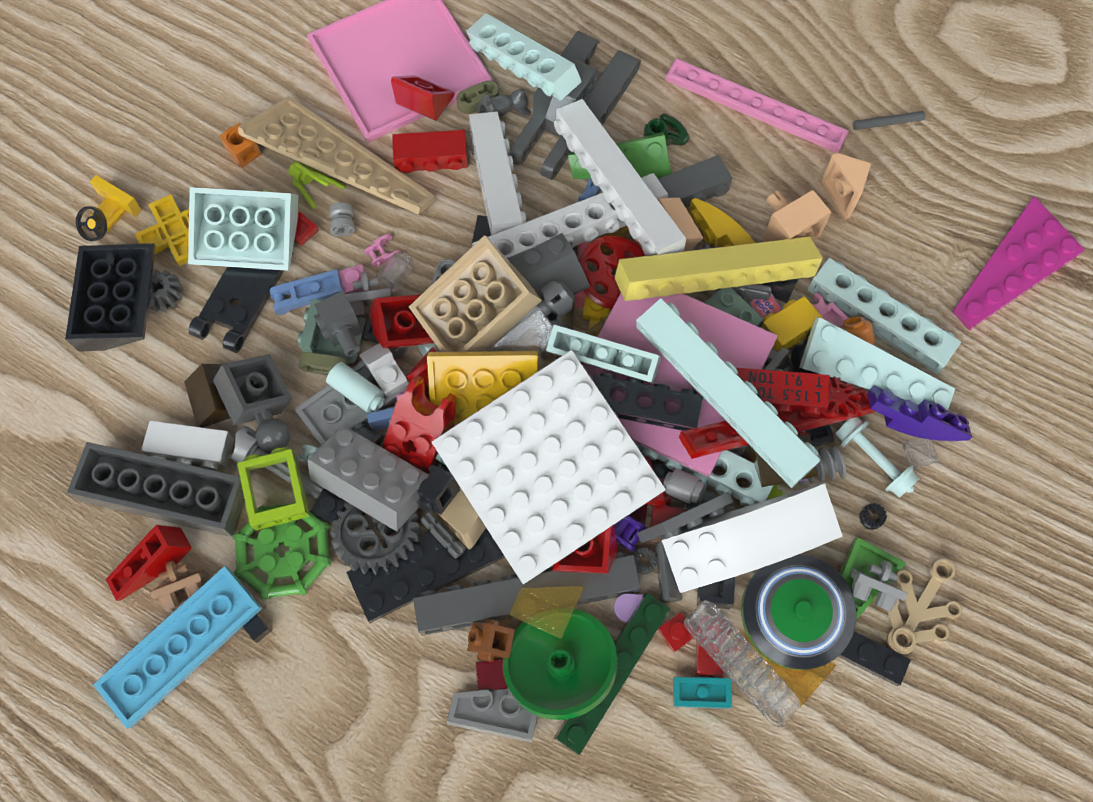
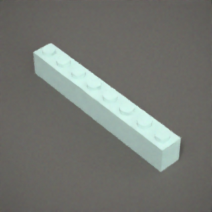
M660 298L636 320V328L792 488L820 462V459L817 457L819 455L817 450L808 442L804 444L796 436L798 432L789 422L783 423L777 416L778 412L775 407L768 401L763 402L756 395L758 394L756 388L748 381L743 382L737 376V369L729 361L724 363L718 357V351L709 341L705 343L698 336L699 332L696 327L690 322L685 323L679 317L680 313L672 303L666 304Z

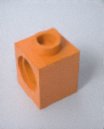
M238 123L228 128L220 135L225 149L243 168L262 154L256 142L238 134V126L241 125Z

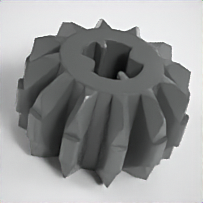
M156 269L154 270L148 308L155 313L160 309L167 313L169 306L176 308L175 301L182 300L180 293L184 290L176 275L171 274L166 269L162 273Z

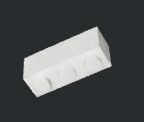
M149 421L141 451L147 456L191 466L198 465L204 469L217 471L218 468H228L230 458L227 456L232 452L234 438L228 431Z

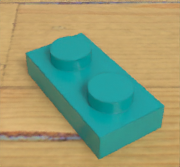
M673 677V707L731 709V678Z

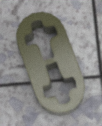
M483 81L460 91L456 98L458 110L464 114L478 111V104L482 100L483 95L487 94L489 97L499 96L498 85L493 81Z
M303 352L300 355L298 368L309 373L328 375L331 369L339 362H343L347 366L349 362L338 356Z

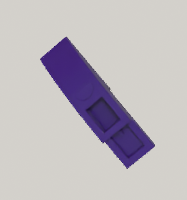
M875 385L867 392L870 408L884 415L886 427L907 435L930 440L969 441L972 438L969 421L963 415L954 414L938 403L933 404L924 399L917 406L911 400H904L890 390H883Z

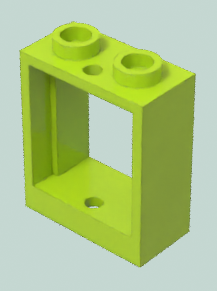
M286 447L277 448L271 451L272 454L265 456L260 454L250 455L244 458L245 461L237 463L250 527L256 531L310 517L297 455L292 449L288 450ZM287 461L296 503L258 513L249 471Z

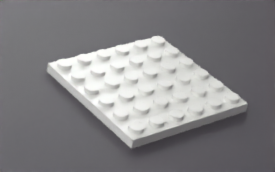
M572 350L432 441L435 449L522 584L530 581L666 490Z

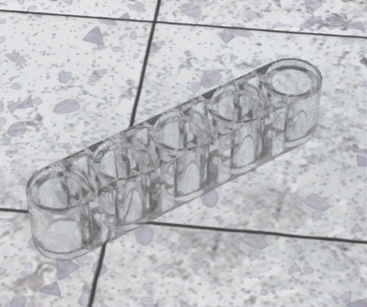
M703 601L685 619L686 629L761 714L774 726L783 727L800 707L798 697L713 603Z

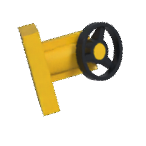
M95 175L90 180V183L98 195L105 199L98 207L87 206L80 209L76 216V228L83 239L98 241L112 229L126 212L136 218L142 210L132 196ZM86 210H94L85 222H81L82 215ZM82 226H86L89 231H94L97 237L94 239L88 237L84 233Z

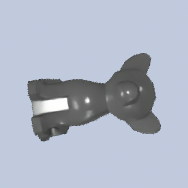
M524 89L513 91L510 96L499 95L489 97L485 94L478 104V114L498 111L499 118L511 109L518 111L524 116H529L531 111L526 108L528 100Z

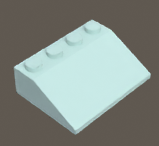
M190 187L188 264L290 270L298 220V195Z

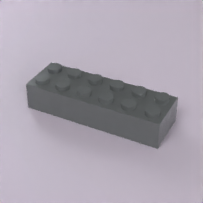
M86 442L67 491L69 495L79 502L230 537L234 535L245 502L239 476Z

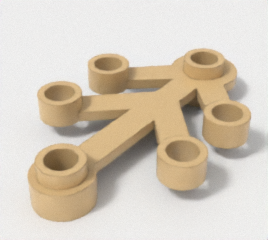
M939 559L931 565V578L918 600H916L912 586V574L907 570H900L896 573L898 578L894 583L907 593L904 602L908 618L903 624L898 610L900 602L898 599L891 612L887 610L892 626L887 636V642L891 650L905 655L914 650L916 643L932 640L943 642L949 637L948 628L942 624H937L930 630L914 632L919 622L944 617L955 619L962 614V607L958 602L950 601L944 606L928 608L940 585L949 581L955 575V566L951 561ZM937 568L944 570V576L937 574ZM899 575L906 576L907 583H902L899 580ZM949 606H953L956 609L955 615L949 612ZM936 628L943 632L942 638L936 636ZM897 636H902L905 639V645H900L897 642Z

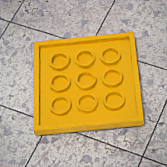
M538 351L428 352L430 402L440 405L443 398H446L450 393L456 396V418L454 425L456 426L538 372Z

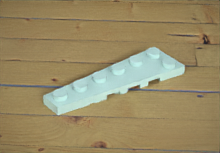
M815 317L799 368L818 374L830 375L831 378L835 376L838 379L839 377L841 378L840 381L869 390L873 385L883 390L888 389L896 396L904 400H911L916 405H919L925 399L933 404L938 403L942 405L946 410L949 409L955 388L834 324Z

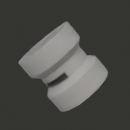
M335 203L329 207V217L332 219L330 222V232L333 235L344 237L355 232V224L352 221L354 216L352 205L348 203Z

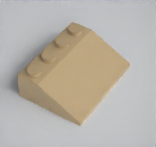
M484 235L419 296L409 308L441 352H486L536 307L542 299L521 273L490 239Z

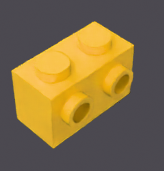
M803 296L797 301L795 299L785 304L783 310L777 314L772 312L767 315L763 320L761 328L778 335L772 349L780 351L784 347L789 350L805 339L807 333L812 329L815 317L824 318L808 299Z

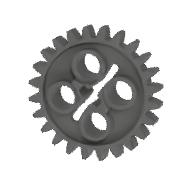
M344 503L346 512L338 511L337 515L340 520L332 521L335 530L330 531V534L334 539L331 543L334 549H336L335 553L338 558H341L345 566L350 564L353 571L360 567L363 574H366L369 568H372L374 574H377L379 567L382 566L388 572V564L390 563L399 567L397 559L407 560L406 550L415 551L412 542L419 541L417 532L421 531L417 523L419 518L415 512L398 531L393 530L369 515L377 531L388 545L387 548H383L374 531L363 517L367 513L357 507ZM362 526L360 529L353 531L356 527ZM398 532L396 535L390 536L391 533ZM375 546L372 550L365 551L368 547Z

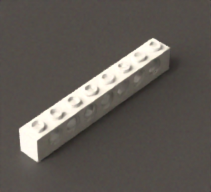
M654 173L642 177V180L657 200L658 198H668V193ZM600 193L488 238L508 260H511L560 233L564 234L573 248L581 243L593 241L606 233H613L619 228L626 226V223L618 218L616 209L605 200L604 194Z

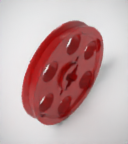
M619 236L598 238L586 247L579 259V263L590 285L589 288L583 290L584 293L599 306L611 310L619 298L618 292L620 289L615 276L611 274L612 271L617 270L619 259H626L624 252L627 251L633 253L635 258L646 256L637 244ZM600 246H608L612 250V255H604L600 251ZM591 261L595 263L597 271H588L585 267V262ZM594 285H603L606 288V294H598L594 289Z

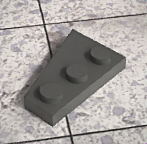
M729 492L724 493L683 513L660 522V524L638 532L637 535L641 543L664 535L665 539H669L681 533L679 527L687 525L689 529L703 523L702 517L707 514L710 518L724 513V506L732 503V498Z

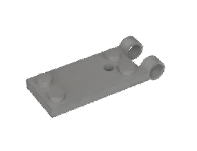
M407 346L388 349L395 360L406 352ZM363 361L352 368L371 383L375 381ZM330 385L294 409L321 445L342 425L353 430L359 422L364 424L368 422V413ZM408 385L387 398L384 395L385 402L380 410L386 409L397 401L396 395L402 394Z

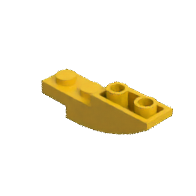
M694 198L691 200L688 213L695 225L697 224L700 228L702 237L707 244L710 243L713 248L716 246L719 248L722 246L755 243L750 235L723 211L700 199Z

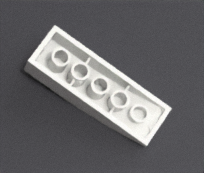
M820 483L705 519L703 523L689 529L687 525L679 527L681 530L680 534L669 539H665L663 535L662 542L680 593L793 557L840 538L842 533L825 483Z

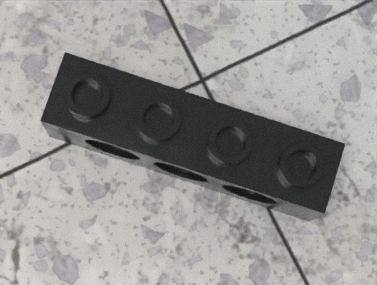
M600 373V376L593 375L592 381L619 419L681 431L697 428L703 396L697 395L696 391L682 389L681 392L674 391L664 384L644 385L643 381L628 378L627 381L618 380L615 375ZM615 391H620L626 398L621 402H615L611 399L610 395ZM640 397H648L652 400L653 404L649 407H642L638 404L637 400ZM668 402H674L679 406L680 410L670 413L665 409L664 405Z

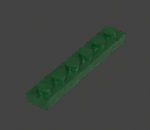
M649 593L643 595L631 617L614 641L618 657V669L610 692L594 709L581 716L565 719L554 736L557 741L576 754H581L668 614L669 607Z

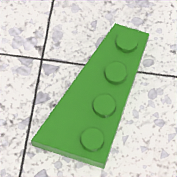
M664 133L615 143L641 178L652 173L655 174L657 179L671 174ZM575 152L568 153L573 179L591 178L588 170L580 165Z

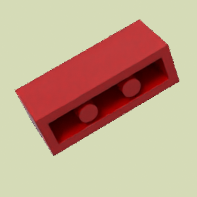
M465 130L392 134L393 162L395 169L400 172L411 173L413 171L425 170L433 172L441 169L459 170L461 168H468Z

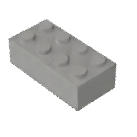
M344 425L308 458L310 480L395 531H398L419 508L417 501L420 497L417 490L421 482L429 476L427 473Z

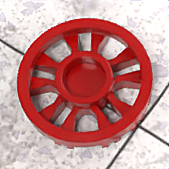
M833 376L829 380L828 407L832 410H826L823 415L835 420L851 419L857 414L861 406V395H859V392L854 391L856 387L852 386L851 383L847 385L840 381L841 378L838 377L837 379ZM842 409L845 414H839L838 410Z

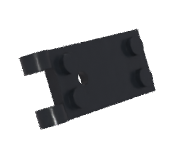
M227 267L199 316L192 319L188 329L189 335L203 340L209 334L213 323L230 329L223 339V348L238 353L270 296V288L276 286L284 270ZM233 300H239L237 306L230 305Z

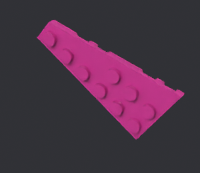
M1034 196L952 312L970 331L1074 260L1085 249Z

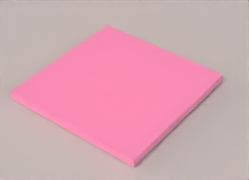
M384 0L306 34L308 41L367 143L425 117L396 104L391 85V78L394 76L415 75L455 92L448 106L457 102V94L460 91L483 81H493L442 0Z
M620 294L598 335V338L659 355L662 360L654 384H664L669 386L670 390L679 392L682 389L693 390L699 396L702 395L636 328V320L660 298L666 304L672 303L678 309L679 317L685 323H692L699 332L698 336L705 343L709 341L718 351V357L724 363L729 361L735 368L762 370L778 337L776 334L685 294L625 301L622 294ZM586 363L582 365L592 380L593 375L600 376V373L612 374L616 376V379L624 381L632 378ZM643 381L644 385L654 386L652 383ZM615 391L610 395L611 399L615 402H621L626 398L620 391ZM640 397L637 400L638 404L642 407H649L653 404L652 400L648 397ZM703 397L697 427L726 421ZM668 402L664 405L665 409L670 413L680 410L679 406L674 402ZM619 419L633 442L710 477L721 452L691 459L678 438L681 430Z

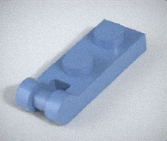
M337 269L277 285L269 290L271 298L275 301L273 308L277 315H283L290 310L310 305L312 299L324 300L343 291ZM291 294V298L284 299L286 295Z

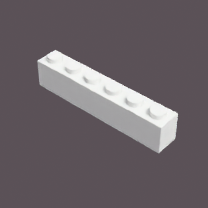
M498 111L470 114V136L492 236L526 223V216L524 211H520V207H522L521 194L515 191V189H518L517 176L511 173L514 169L512 156L507 155L509 153L508 138H503L505 136L504 121L499 120Z

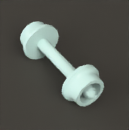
M858 417L851 418L848 421H841V428L835 433L842 442L841 446L844 448L854 440L894 480L885 489L887 492L892 491L899 498L905 492L914 493L913 485L920 479L913 472L914 467L912 465L901 473L861 433L869 425L867 421L863 422Z

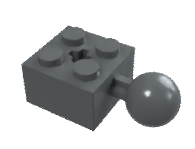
M268 354L222 364L213 381L233 424L238 425L257 420L259 426L256 430L255 438L257 439L258 446L265 452L271 453L274 449L287 447L290 441V430L284 422L274 419L273 416L281 414L292 398L271 355Z

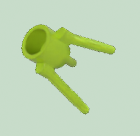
M299 161L293 162L289 168L288 173L293 178L292 184L298 188L313 209L316 208V205L302 184L308 185L314 179L324 186H328L330 183L345 189V185Z

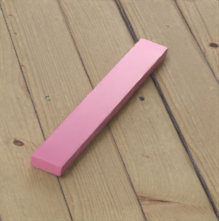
M677 58L666 75L665 81L835 153H839L849 130Z

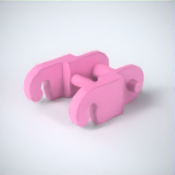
M385 234L374 240V244L365 249L364 253L370 255L373 259L371 263L373 267L380 266L383 263L387 265L396 260L395 256H402L401 250H395L390 254L385 253L382 246L386 244V240H392L391 234ZM378 250H380L382 256L377 257L375 254V252Z

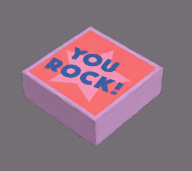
M772 293L769 300L755 299L749 302V305L763 319L772 312L777 314L783 310Z

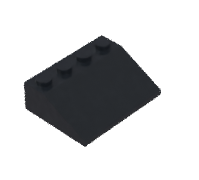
M154 243L79 246L65 340L76 350L105 351L145 339L156 250Z

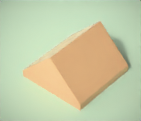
M835 153L830 159L822 178V183L844 218L848 219L863 192L871 163Z

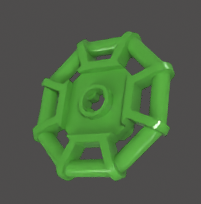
M291 504L268 507L261 505L258 507V513ZM309 511L310 517L303 518L302 520L309 524L313 530L305 533L296 525L298 520L265 528L260 531L256 539L249 537L255 529L250 527L248 521L238 534L235 533L233 536L236 556L235 576L245 581L264 600H269L271 597L295 594L303 596L307 594V589L332 562L329 557L328 530L330 527L327 522H322ZM316 537L318 556L311 555V540ZM246 544L254 546V561L250 564H247ZM281 544L290 547V550L285 552L284 557H280V554L276 553V549ZM309 562L315 563L301 580L299 574L304 565H307ZM258 568L269 575L267 583L265 584L252 572ZM293 578L295 582L294 584L275 586L277 579Z

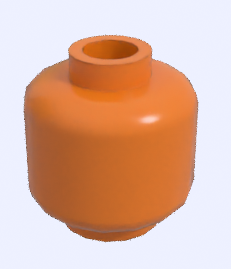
M860 316L850 317L843 321V324L840 326L841 329L873 346L875 345V336L871 322Z

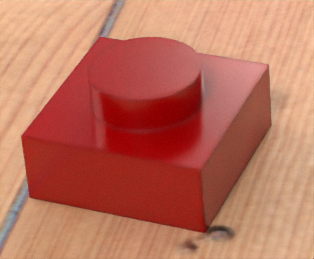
M299 211L294 241L302 247L319 229L316 224Z
M681 612L658 628L659 633L673 653L698 636Z

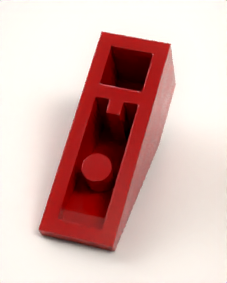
M156 524L105 579L116 601L123 600L158 578V574L167 571L166 562L173 560L177 565L192 549L181 527Z

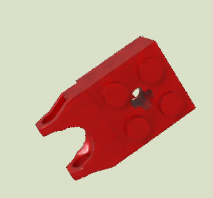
M417 375L411 380L405 393L396 402L382 448L429 474V467L431 465L438 466L441 463L436 458L439 453L432 444V441L455 426L456 396L450 393L446 398H443L440 405L431 403L424 392V380Z

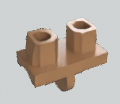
M173 560L166 562L167 571L158 574L161 582L170 579L171 582L155 587L153 591H150L152 600L158 598L164 611L180 605L181 603L176 591L185 588L188 598H190L204 585L202 580L206 576L203 569L180 577V574L188 572L187 565L183 564L177 567Z

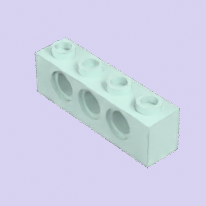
M557 325L553 326L546 351L559 356H563L572 350L579 362L652 384L655 382L662 360L659 355Z

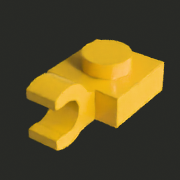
M586 295L582 319L590 320L588 335L598 337L600 322H606L609 309L599 306Z

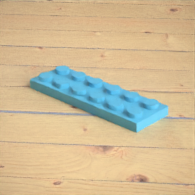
M224 566L96 681L93 686L125 728H132L253 618L262 607L232 571Z

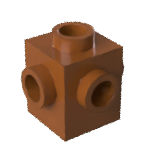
M485 619L484 623H473L468 635L467 651L478 654L477 659L494 662V657L509 658L514 629L503 627L500 621Z

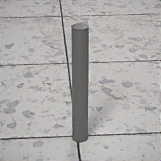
M918 111L853 121V129L861 130L925 120V112Z

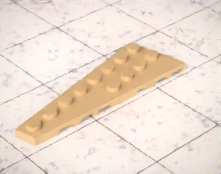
M290 96L238 126V134L242 137L418 215L435 201V195Z

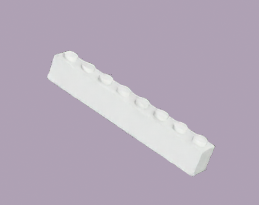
M583 99L556 109L554 126L557 133L564 137L569 150L575 152L582 168L588 170L593 183L603 191L605 200L616 209L618 218L629 227L633 239H637L642 245L644 254L652 256L684 252L686 237Z

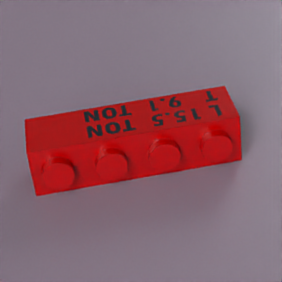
M736 368L738 371L737 376L743 382H750L758 392L756 395L763 402L768 401L771 403L778 414L787 415L792 414V411L803 412L804 416L818 417L820 413L824 414L828 408L830 375Z

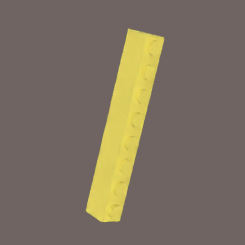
M811 237L619 259L615 280L625 301L809 278L816 275L823 257Z

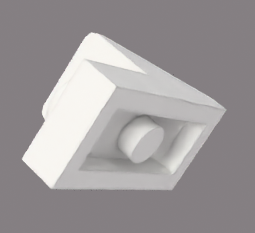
M380 343L360 354L361 359L380 389L384 391L386 398L409 384L390 350L383 348Z

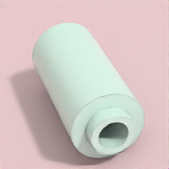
M343 362L336 364L327 376V384L367 413L379 411L385 402L383 398L384 391Z

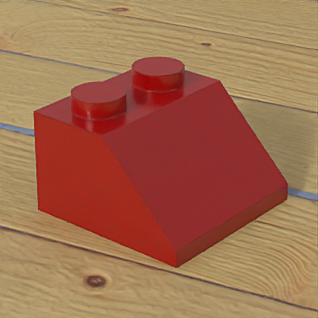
M422 294L374 298L369 314L373 334L383 348L434 343L409 308Z

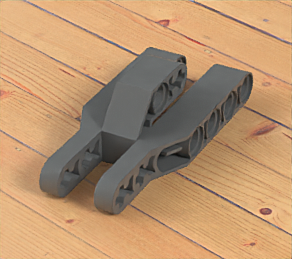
M577 31L560 56L575 64L582 82L561 101L553 96H547L538 87L534 93L532 118L513 144L509 156H512L514 162L522 164L545 130L560 137L545 159L540 171L542 176L553 180L568 159V153L571 152L564 137L559 135L555 129L556 109L583 99L603 126L637 74L641 60L618 50L596 82L599 70L589 66L600 41Z

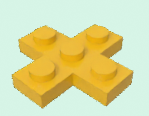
M169 194L148 204L157 224L135 233L139 244L154 243L156 245L155 254L170 248L179 266L188 263L189 209L180 212L173 196Z

